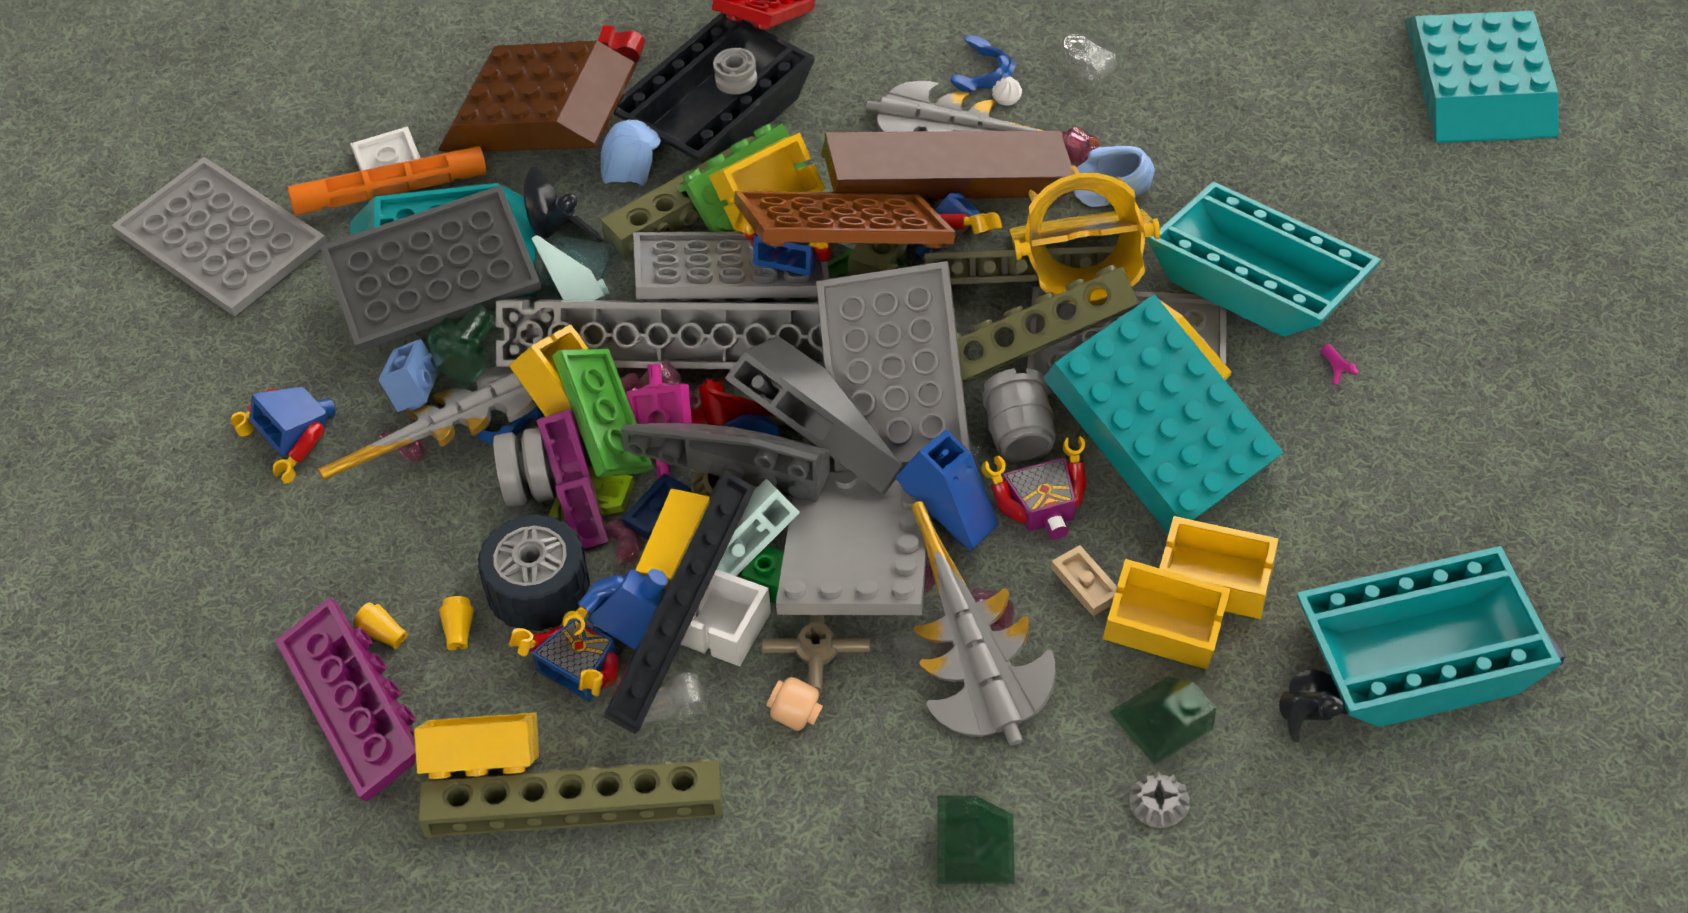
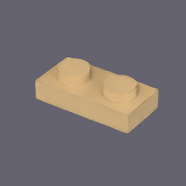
M1081 545L1052 560L1051 569L1092 616L1112 606L1117 586Z

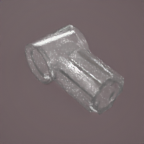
M683 673L674 677L668 686L660 687L642 726L675 717L686 721V717L697 714H700V717L704 716L708 712V705L700 677L695 673Z

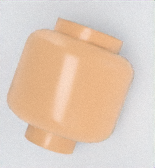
M788 677L784 682L778 680L766 705L771 708L770 716L773 720L796 731L803 729L807 722L814 725L823 705L817 703L819 698L818 689L795 677Z

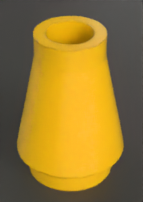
M448 597L442 601V606L439 608L446 638V648L448 650H456L457 647L467 649L474 607L471 606V601L466 597Z
M366 603L358 611L353 621V625L363 629L370 638L387 644L395 650L408 635V632L402 629L380 604Z

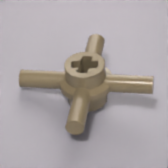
M810 615V623L801 629L797 638L763 639L762 651L763 653H796L803 662L809 665L808 684L817 688L819 694H821L823 665L830 662L837 652H870V638H837L830 628L824 624V615Z

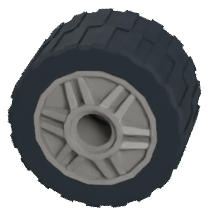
M533 514V516H520L517 519L503 523L502 526L494 529L490 536L484 540L481 552L478 554V570L488 605L493 610L494 615L510 627L541 631L546 628L559 626L567 612L577 611L579 601L589 590L590 578L579 536L575 530L570 528L569 524L552 516L547 517Z

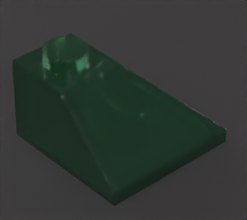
M1168 676L1110 711V714L1148 759L1156 765L1212 731L1216 707L1194 682Z

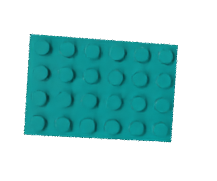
M1155 294L1056 361L1043 377L1168 534L1173 516L1197 520L1267 468L1283 453L1281 448Z

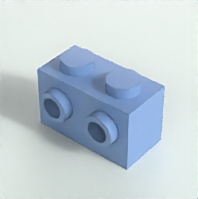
M422 339L392 350L378 380L397 412L407 408L415 410L427 402V398L440 371L439 363L435 355L429 353Z

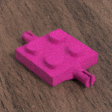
M648 364L649 385L638 390L626 391L636 423L692 424L689 385L662 383V365ZM656 459V478H660L664 473L670 476L669 464Z

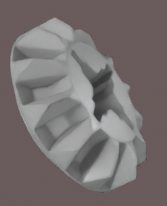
M1158 771L1155 775L1151 776L1143 774L1136 784L1133 783L1129 795V805L1134 816L1142 823L1155 828H1167L1178 824L1184 819L1189 810L1190 797L1188 796L1186 785L1179 783L1174 774L1168 777L1161 775ZM1157 788H1160L1161 792H1163V797L1167 798L1164 800V804H1162V810H1159V804L1154 799Z

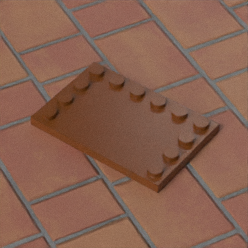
M735 191L734 204L762 242L769 246H783L785 242L923 244L929 248H941L943 244H954L955 231L919 194Z

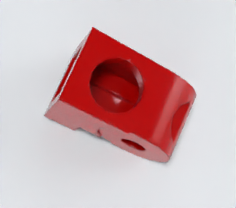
M611 25L602 26L597 40L630 59L635 64L638 63L645 45L643 36L638 32H615L614 26Z

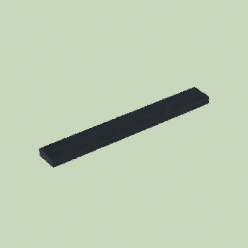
M726 470L721 474L603 715L604 718L634 734L639 732L756 487Z

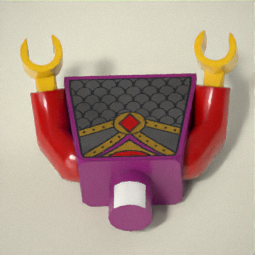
M1081 436L1078 437L1079 450L1077 451L1071 450L1068 446V437L1065 439L1063 451L1066 455L1070 456V462H1066L1064 457L1003 473L1006 465L1000 456L994 458L997 472L989 468L987 460L983 462L981 471L985 477L991 478L993 481L990 486L1000 512L1017 523H1023L1028 531L1045 527L1049 537L1053 540L1066 536L1069 532L1066 521L1074 520L1075 509L1081 506L1086 489L1084 461H1080V453L1085 447L1084 439Z

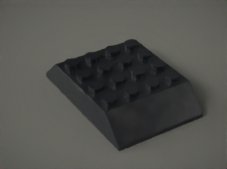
M720 13L624 93L613 115L624 121L638 120L645 123L646 126H649L651 130L658 134L662 142L698 162L705 163L712 157L729 149L736 142L751 136L755 137V130L771 123L794 103L801 93L815 58L814 55L763 29L754 27L753 24L744 19L743 21H733L726 18L725 13ZM729 48H743L754 55L757 83L751 90L742 94H728L717 87L713 61L721 51Z

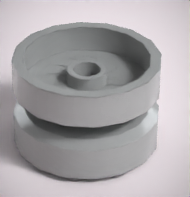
M539 427L524 430L521 440L522 450L519 440L513 432L494 436L493 446L496 470L502 496L508 508L526 504L529 497L528 484L531 494L537 502L554 500L556 498L555 478Z

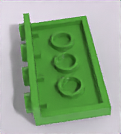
M770 123L758 128L754 131L755 138L750 141L744 138L730 146L732 152L725 157L723 153H720L706 162L709 167L700 172L699 168L682 177L685 182L678 186L679 191L687 192L710 232L735 231L724 209L728 202L727 200L720 201L709 175L788 137L789 134L783 124L771 127ZM805 162L794 164L796 170L806 166Z

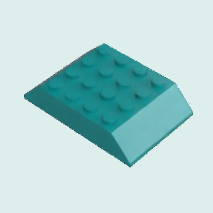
M1534 11L1414 16L1405 20L1436 143L1558 138V89Z
M1214 181L1160 228V239H1155L1152 236L1148 242L1170 282L1283 337L1321 325L1375 270L1381 261L1376 256Z
M1501 546L1297 592L1296 595L1349 716L1378 727L1517 695L1561 665V660Z

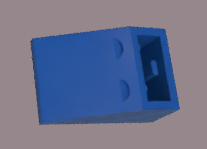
M947 429L923 447L895 477L902 485L904 491L910 496L915 497L918 501H923L928 514L933 519L939 521L952 534L954 540L960 545L965 546L969 551L999 525L971 452Z

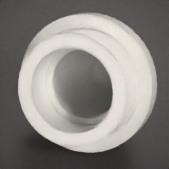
M1002 77L993 87L992 96L1001 105H1013L1021 98L1022 89L1017 80H1014L1012 77Z

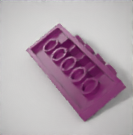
M329 597L275 640L358 797L367 802L416 763L415 739L413 737L415 735L412 724L416 722V718L404 704L400 706L397 698L401 696V691L391 679H385L382 673L387 670V667L377 654L370 653L368 647L373 643L368 634L361 628L357 630L352 628L338 602Z

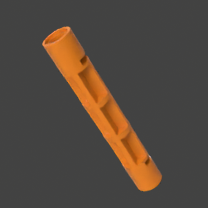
M476 146L287 186L294 216L320 211L322 207L329 209L371 200L375 196L399 194L454 182V179H459L460 181L484 176L487 172L481 147Z

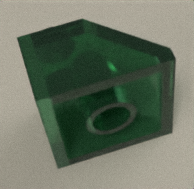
M937 795L938 884H1015L1013 814L976 795Z

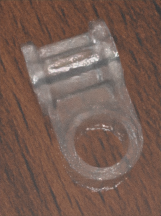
M1074 34L1065 38L1063 48L1066 52L1062 58L1061 65L1066 71L1080 77L1087 83L1089 81L1092 82V86L1097 87L1117 70L1118 61L1111 51L1098 46L1082 35Z

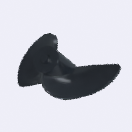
M536 165L532 166L526 175L523 191L527 218L535 234L549 238L567 221L583 229L601 243L602 238L599 233L574 214L578 202L576 195L569 193L558 196L539 167Z
M1315 669L1301 671L1294 675L1289 684V691L1284 692L1279 701L1280 713L1284 719L1288 720L1289 735L1292 741L1297 743L1300 741V728L1304 720H1331L1339 714L1349 715L1332 676Z

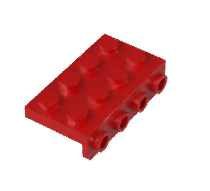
M713 0L711 10L725 13L726 18L733 21H743L745 19L753 22V26L756 28L770 29L774 25H781L784 21H791L792 18L801 17L803 14L812 11L815 0Z

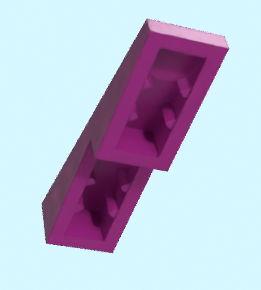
M572 409L537 419L536 421L557 484L555 488L566 523L578 534L583 549L608 542V534Z

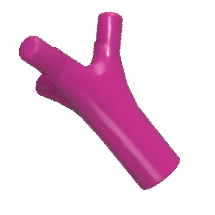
M1326 344L1321 348V354L1327 359L1333 369L1332 384H1339L1343 371L1354 375L1358 374L1359 370L1356 369V365L1348 363L1331 344Z

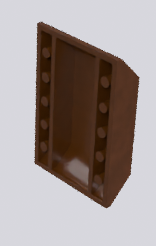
M599 41L494 46L438 149L439 151L453 152L480 146L482 152L597 148L636 65L630 59Z

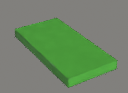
M609 349L558 350L553 354V360L596 476L642 474L652 470L653 465L650 457L636 456L628 451H624L621 429L623 425L637 423Z

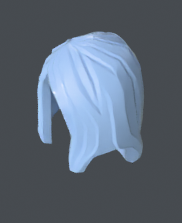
M626 120L614 124L605 137L601 149V177L603 183L635 182L640 186H645L652 164L653 150L659 146L661 141L658 134L651 130L649 126H646L645 123L638 120Z
M1133 146L1096 148L1089 152L1088 160L1077 167L1080 173H1100L1114 178L1119 176L1135 191V198L1150 188L1155 173L1151 158L1141 148ZM1088 190L1073 191L1075 197L1088 207L1111 205L1105 197Z

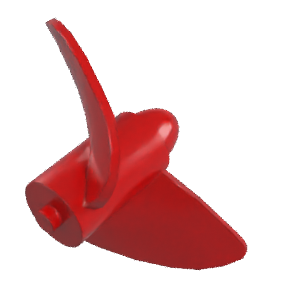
M713 379L705 381L706 384L698 386L701 403L691 411L692 424L724 426L725 423L740 415L767 416L771 415V412L757 402L725 393L722 381L714 382Z

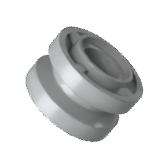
M729 48L717 54L713 65L715 82L721 91L728 94H742L748 92L756 85V62L754 55L750 51L743 48Z

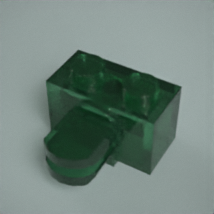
M478 303L469 310L459 324L446 317L441 324L435 325L428 335L427 343L437 369L469 388L488 365L485 357L488 351L482 339L494 326L496 315L489 310L486 311V308Z

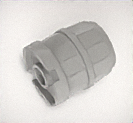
M1015 368L997 373L986 380L984 392L981 391L983 406L987 410L988 430L992 434L996 450L1005 460L1010 462L1042 458L1051 451L1056 439L1054 411L1049 404L1047 383L1043 379L1044 376L1041 372L1026 368L1027 374H1016Z

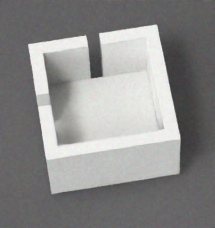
M716 569L680 645L702 653H706L709 648L711 656L741 666L771 613L769 589Z

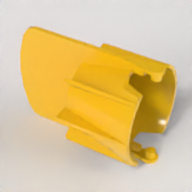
M1073 165L1070 166L1071 175L1056 180L1046 186L1039 194L1033 190L1028 192L1032 203L1029 206L1027 224L1011 228L1009 231L1017 260H1022V256H1029L1030 262L1038 275L1040 288L1046 293L1053 292V295L1056 296L1065 292V286L1079 279H1084L1086 283L1097 278V271L1111 265H1115L1116 269L1122 267L1126 271L1132 287L1139 282L1145 273L1142 257L1145 237L1154 236L1155 239H1160V227L1158 218L1152 219L1143 209L1138 208L1135 202V191L1119 176L1114 178L1100 173H1080L1076 166ZM1075 190L1095 192L1105 197L1115 209L1112 212L1043 222V217L1050 204L1061 195ZM1120 233L1113 252L1099 264L1087 268L1066 266L1054 259L1045 247L1046 244L1066 242L1080 237ZM1104 289L1095 290L1090 297L1091 304L1099 305L1105 303L1107 292Z

